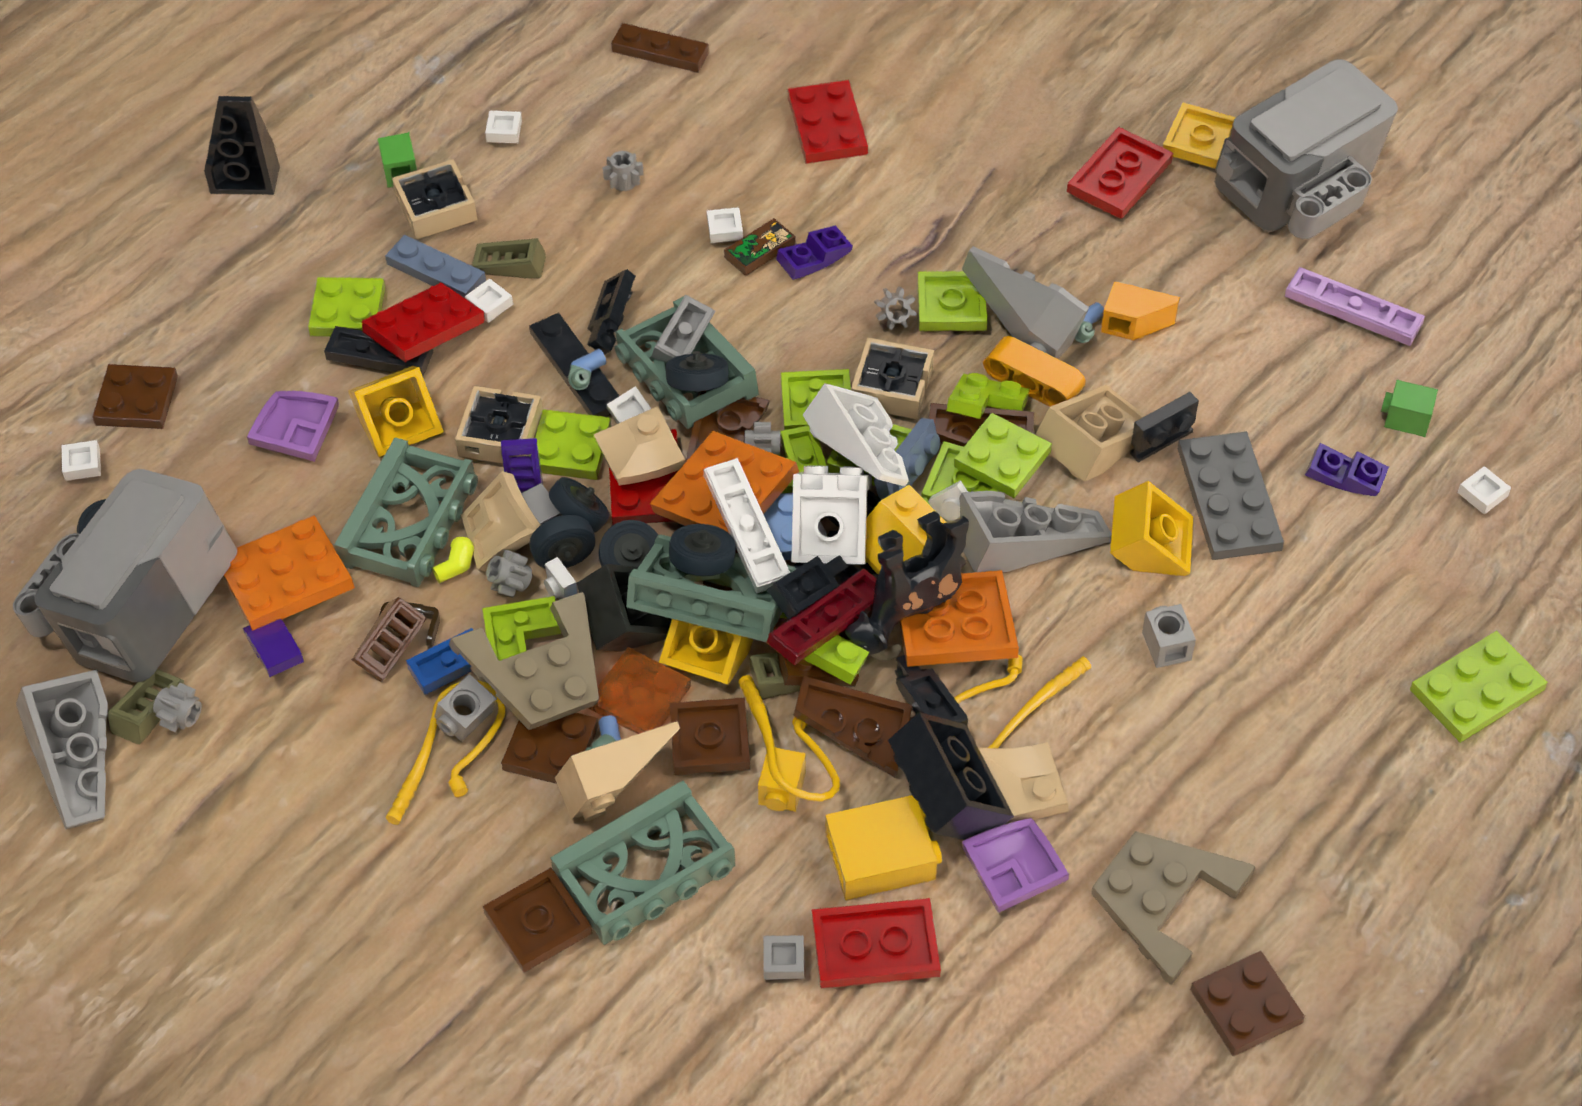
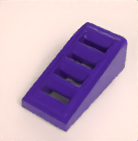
M537 438L501 441L504 472L514 475L520 492L523 493L540 483L543 485ZM529 454H531V456L511 457V456H513V455H529Z

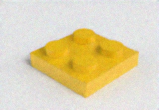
M1182 103L1163 143V148L1173 152V157L1216 169L1224 141L1229 137L1236 117Z

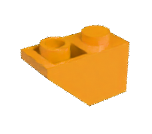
M1114 281L1104 308L1101 332L1136 340L1172 326L1176 322L1180 297Z

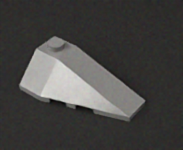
M973 246L968 252L962 270L1012 337L1059 359L1072 345L1089 307L1064 288L1054 283H1051L1049 287L1035 281V275L1028 271H1025L1023 274L1017 273L1010 269L1006 261Z
M997 491L962 492L959 497L960 520L962 516L969 520L966 546L963 552L974 572L999 570L1009 572L1111 542L1112 533L1099 511L1063 504L1050 508L1036 505V499L1024 497L1023 502L1005 499V493Z
M97 670L23 686L16 702L28 742L65 829L103 820L105 817V751L107 749L106 718L108 703Z

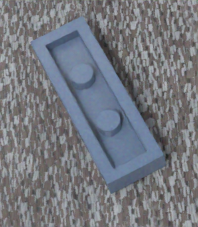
M404 235L385 255L387 265L432 286L442 282L464 298L486 281L484 271L407 235Z
M921 418L895 451L902 457L909 480L906 486L913 485L933 456L939 451L940 437L936 433L933 419ZM874 479L880 499H884L906 487Z

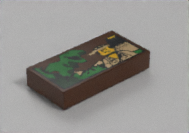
M773 218L724 249V258L746 276L776 257L778 249L795 245V235Z

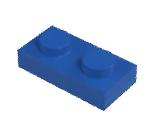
M470 628V629H468V630H466V631H464V632H462V633H460V634H458V635H456V636H459V635H462V634H464V633L473 631V629ZM451 638L406 660L408 670L424 695L472 672L470 669L471 665L460 654L456 655L449 646Z

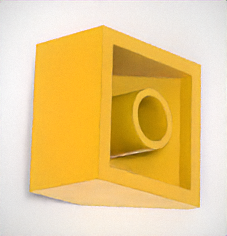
M411 366L348 390L359 421L378 457L386 454L395 437L406 440L408 445H412L444 432L419 367Z
M1149 481L1116 495L1114 498L1110 554L1133 571L1177 576L1189 575L1193 516Z
M910 485L882 499L866 519L865 561L877 574H879L882 566L878 562L877 554L884 552L878 543L880 535L891 530H896L903 535V561L922 553L927 534L920 528L917 519L935 510ZM940 516V522L943 523V524H944V523H947V522Z
M672 619L659 663L729 684L748 655L753 639Z

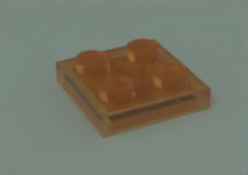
M628 647L599 684V700L597 704L588 709L603 717L608 715L615 716L619 725L636 734H640L661 727L670 716V703L682 700L691 688V679Z

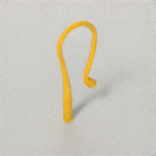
M1018 655V658L1008 659L1007 671L1010 674L1007 677L975 686L958 694L954 699L959 704L979 693L1012 683L1017 675L1022 672L1023 657ZM1084 656L1080 657L1071 666H1068L1063 672L1056 675L1054 679L1052 678L1018 711L994 742L987 748H999L1009 734L1032 711L1060 692L1064 687H1067L1073 680L1075 681L1081 674L1083 675L1091 669L1089 660Z
M750 675L742 676L738 683L762 733L769 771L773 780L782 789L795 797L819 802L833 798L839 791L840 778L822 749L804 732L803 729L808 724L797 717H794L792 720L794 731L824 765L832 780V788L828 792L821 794L810 793L794 787L780 776L777 770L774 740L766 707L753 678Z
M477 680L497 698V692L487 682ZM460 682L452 684L442 691L434 704L430 724L420 753L413 768L403 782L402 788L392 804L393 806L390 807L385 817L391 824H400L405 810H407L410 800H412L414 792L417 791L437 730V719L434 717L437 704ZM498 698L496 699L498 714L492 726L477 746L461 759L451 771V779L448 784L455 797H462L468 792L463 777L459 776L460 771L484 750L497 733L505 718L506 706Z

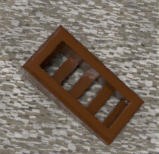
M397 597L386 605L351 660L380 682L383 681L416 636L426 617L402 598ZM388 625L401 636L397 638L386 629V626ZM380 638L383 642L389 645L392 648V650L389 651L376 640ZM370 649L385 660L384 663L381 664L369 655L368 651Z

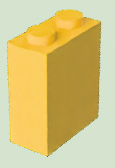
M912 795L825 815V835L845 901L936 880L937 864L942 863L940 847L937 840H930L928 834L930 829L925 823V814L922 808H920L918 801Z

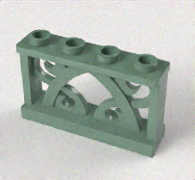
M683 296L673 301L674 307L625 331L623 329L615 331L617 339L615 352L623 364L627 363L632 368L636 379L640 383L643 381L646 383L656 401L661 400L666 405L671 418L674 421L679 420L686 429L693 427V422L743 397L749 400L759 395L755 369L710 322L691 354L694 351H699L700 353L723 357L728 363L729 376L727 383L721 387L706 390V393L697 397L699 393L694 391L679 390L668 385L665 371L667 362L651 357L657 342L651 340L658 341L684 298ZM645 344V347L650 348V350L643 352L639 346ZM683 394H693V400L688 401Z
M395 437L334 544L335 550L344 566L352 570L354 566L410 582L412 586L419 587L424 577H428L431 574L435 562L434 558L439 549H443L446 546L449 530L454 521L458 522L460 520L466 498L476 490L478 476L474 472L473 461L469 459H464L463 461L409 446L408 441ZM410 466L425 469L427 471L424 472L423 475H421ZM440 474L454 478L449 489L440 488L442 484L446 483V478L436 479L431 484L428 482ZM399 486L404 487V493H396ZM419 493L426 504L429 516L411 526L396 530L394 518L386 510L388 505L405 503ZM383 521L388 524L387 532H384L383 526L376 529L379 522ZM396 546L399 547V552L403 557H405L407 549H416L409 561H402L393 558L391 555L392 547ZM383 548V555L365 549Z
M658 535L655 539V544L638 569H633L629 575L627 608L767 642L769 633L773 631L783 613L767 590L756 593L739 553H735L734 562L727 571L714 576H695L680 571L671 563L669 558V542L671 537ZM787 565L790 573L796 570L795 567ZM702 580L731 587L734 591H723L695 584L694 582Z
M682 780L550 858L553 871L582 911L602 944L605 945L612 940L618 941L625 938L634 927L642 922L658 918L665 912L667 907L680 899L687 900L698 892L700 887L710 881H717L726 877L735 866V849L731 843L727 842L692 796L690 788ZM688 815L698 830L683 833L680 818ZM660 830L659 839L663 840H650L648 837ZM703 841L708 843L713 851L697 862H694L691 857L696 853H702V849L693 845L684 847V843ZM636 844L651 851L669 849L667 863L659 880H636L621 877L628 864L627 849ZM616 856L619 862L611 872H608L613 866L605 862ZM581 876L596 884L589 897L576 880ZM606 890L611 891L608 896L609 907L615 901H622L625 904L610 914H604L597 908L598 899Z

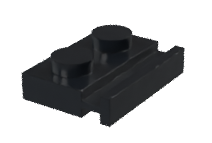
M1188 392L1135 421L1131 441L1134 449L1130 450V455L1139 463L1193 433L1194 429L1191 426L1196 420L1199 400L1191 392Z

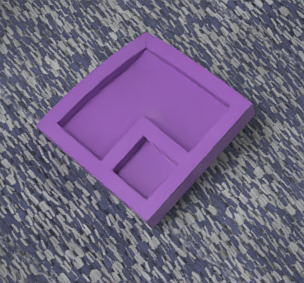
M276 391L266 402L247 436L249 444L315 462L339 407L338 398L305 391Z
M1032 818L1008 823L962 841V848L998 913L1055 887L1069 878V874L1054 848Z

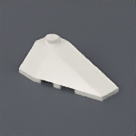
M825 383L803 413V417L810 426L811 434L876 479L906 486L909 480L902 457L894 450L898 445L897 438L890 435L889 432L893 424L878 398Z

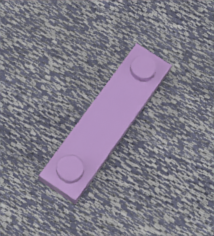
M1301 267L1298 268L1285 292V297L1408 346H1411L1425 318L1424 315Z

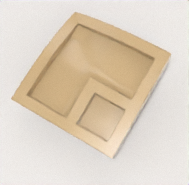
M658 406L594 434L596 442L619 485L643 482L678 471L686 462Z
M503 471L461 515L467 537L474 546L473 556L477 569L484 572L487 571L488 564L493 557H503L504 550L515 552L530 543L532 534L541 525L525 502L514 475Z
M1048 742L1016 748L978 747L1014 815L1006 824L1029 818L1035 820L1069 812L1068 801Z

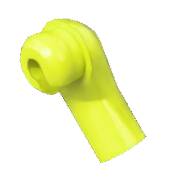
M461 536L454 538L450 544L449 559L432 567L433 574L438 583L464 573L470 568L474 546L469 538Z

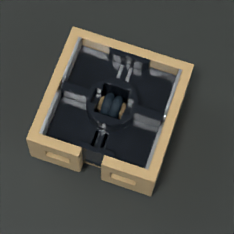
M454 159L392 178L396 199L416 240L477 221L475 202L466 184L463 185L462 175Z
M867 337L851 391L878 398L888 414L918 419L924 401L925 389L928 387L933 370L934 350Z
M474 386L455 437L458 457L503 463L501 441L535 438L543 411L541 396L513 392L512 396L502 394V391L498 389ZM513 455V456H511V457H520V456H529V455Z

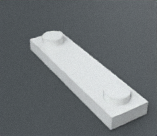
M736 458L705 468L704 478L726 527L735 541V547L756 593L766 591L776 581L788 575L790 571L740 462Z

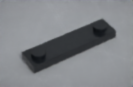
M558 312L529 325L530 334L588 415L602 417L611 415L606 408L607 404L620 395L600 368L592 371L590 383L584 390H576L570 386L568 374L571 363L589 353Z

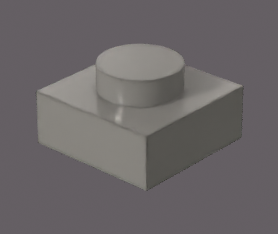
M804 935L763 936L764 979H804Z

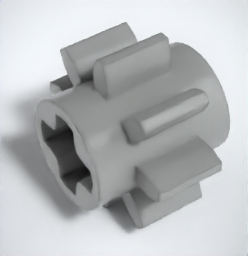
M618 151L611 157L606 158L607 166L603 167L604 180H610V188L628 191L634 188L635 185H640V176L644 175L643 163L636 162V154Z
M900 286L897 288L896 293H891L884 288L885 296L883 299L874 301L876 305L881 307V312L876 315V318L878 320L888 318L887 327L889 329H893L895 323H901L904 327H907L906 319L909 315H917L909 305L916 299L912 295L903 298L904 289ZM898 301L902 309L901 311L895 310L893 314L888 308L890 305H896Z
M754 422V430H745L744 443L780 456V431H771V422Z
M504 550L503 557H493L486 571L487 580L493 583L491 590L512 598L516 590L524 591L529 586L532 578L531 567L525 565L528 558L509 550Z
M179 683L177 687L171 685L170 688H163L158 693L153 706L156 717L161 719L159 725L176 732L178 727L184 730L185 727L193 726L198 720L202 709L199 698L194 696L196 689Z

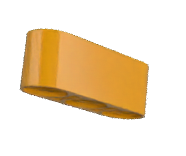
M1011 336L1003 337L983 361L985 371L992 378L1000 382L1014 381L1019 383L1021 387L1030 389L1029 397L1049 407L1078 396L1086 385L1083 374L1075 367Z

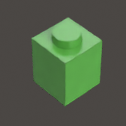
M403 133L378 138L387 187H394L392 178L417 171L410 134Z
M1396 380L1393 393L1386 392L1381 409V412L1387 413L1384 427L1426 437L1438 389Z

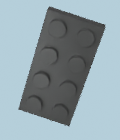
M1247 431L1179 440L1177 449L1212 560L1282 551L1284 540Z

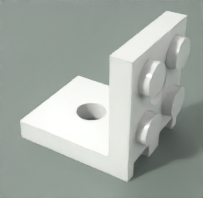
M812 465L804 466V472L793 474L791 562L807 563L818 556L823 563H828L840 555L846 564H865L867 490L872 488L871 474H864L862 468L851 466L840 467V473H828V466ZM824 516H833L839 522V532L833 537L823 535L819 529L820 520Z

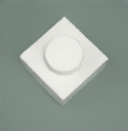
M489 111L485 131L486 142L518 143L522 124L521 112Z
M739 207L707 210L710 243L739 241L743 238Z
M488 279L465 296V299L484 311V319L488 323L513 305L512 295L491 279Z
M636 386L608 403L606 407L617 424L651 409Z
M97 440L62 445V474L65 481L101 476L100 447Z
M1484 466L1462 482L1457 493L1483 514H1486L1509 496L1511 487Z
M960 480L932 495L928 502L947 523H956L960 521L959 497L962 492L968 491Z
M558 557L545 563L547 579L544 580V585L550 596H555V599L558 598L560 600L577 594L576 581Z

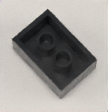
M919 712L888 739L894 752V760L899 768L903 770L910 784V793L919 802L925 814V823L934 834L966 840L990 829L1005 825L1014 817L966 724Z

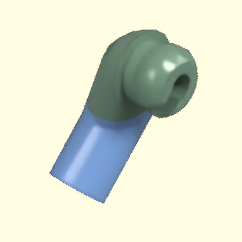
M1096 302L1089 306V310L1074 338L1076 341L1087 343L1094 336L1095 329H1093L1092 324L1103 318L1104 308L1100 303Z
M600 349L571 363L568 382L572 388L576 390L587 388L592 371L607 363L605 355Z
M608 715L599 719L601 737L595 740L592 746L586 748L585 751L621 740L615 716Z

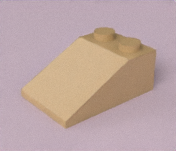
M1103 385L1049 407L1035 435L1052 443L1051 453L1048 456L1057 459L1069 469L1073 476L1085 482L1106 472L1134 448L1131 444L1134 422L1146 415L1110 387Z
M678 721L572 755L555 777L571 820L583 816L585 821H589L604 815L607 812L606 808L615 803L618 795L680 729Z

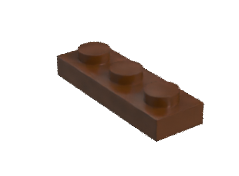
M622 23L611 42L612 52L696 73L699 72L709 54V43Z

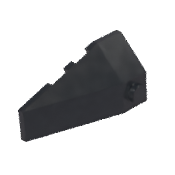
M219 96L204 169L210 194L274 195L280 166L275 145L253 98L246 96Z

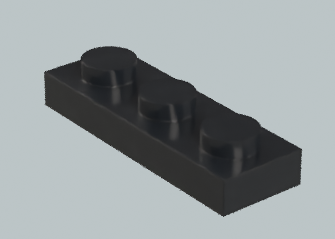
M335 326L324 353L326 360L390 372H398L411 366L419 367L422 376H424L433 355V349L404 362L361 330Z

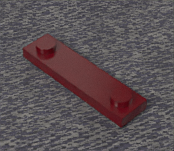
M863 568L840 584V586L769 633L766 643L793 665H796L845 630L847 626L856 622L860 612L864 611L867 614L873 610L876 578Z

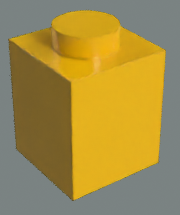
M775 748L776 765L780 776L789 784L802 790L806 775V753ZM766 753L758 782V804L774 811L789 810L796 812L799 797H795L785 791L773 780L769 771Z

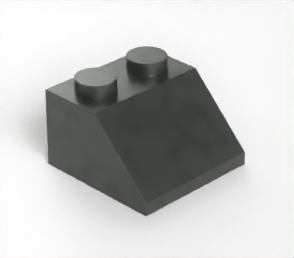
M606 564L576 583L579 593L583 592L585 596L588 623L596 650L622 652L666 640L672 621L671 618L626 607L629 575L633 569H638V567Z

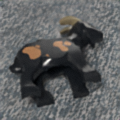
M936 511L918 518V524L926 532L927 539L921 555L913 556L906 561H903V535L896 530H891L878 537V543L884 552L877 554L878 562L882 566L874 586L872 614L869 618L864 611L860 612L858 620L847 626L845 630L846 636L854 644L869 652L868 655L878 660L886 661L898 656L902 650L901 645L894 644L888 647V639L894 626L904 618L915 614L929 613L933 607L949 600L957 592L962 584L961 569L966 564V560L961 556L966 546V534L969 526V520L965 516H962V519L956 523L944 524L940 522V514Z

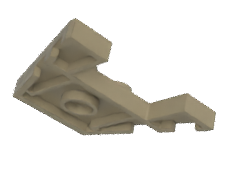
M583 592L555 601L550 607L564 638L501 661L497 659L482 627L453 637L450 640L449 646L456 655L460 654L471 665L470 669L479 679L483 678L497 692V698L528 730L595 706L599 700L586 602Z
M1135 831L1093 885L1091 894L1122 931L1126 930L1132 936L1146 959H1151L1161 970L1163 979L1172 985L1191 960L1193 952L1160 931L1199 878L1235 899L1252 877L1255 866Z

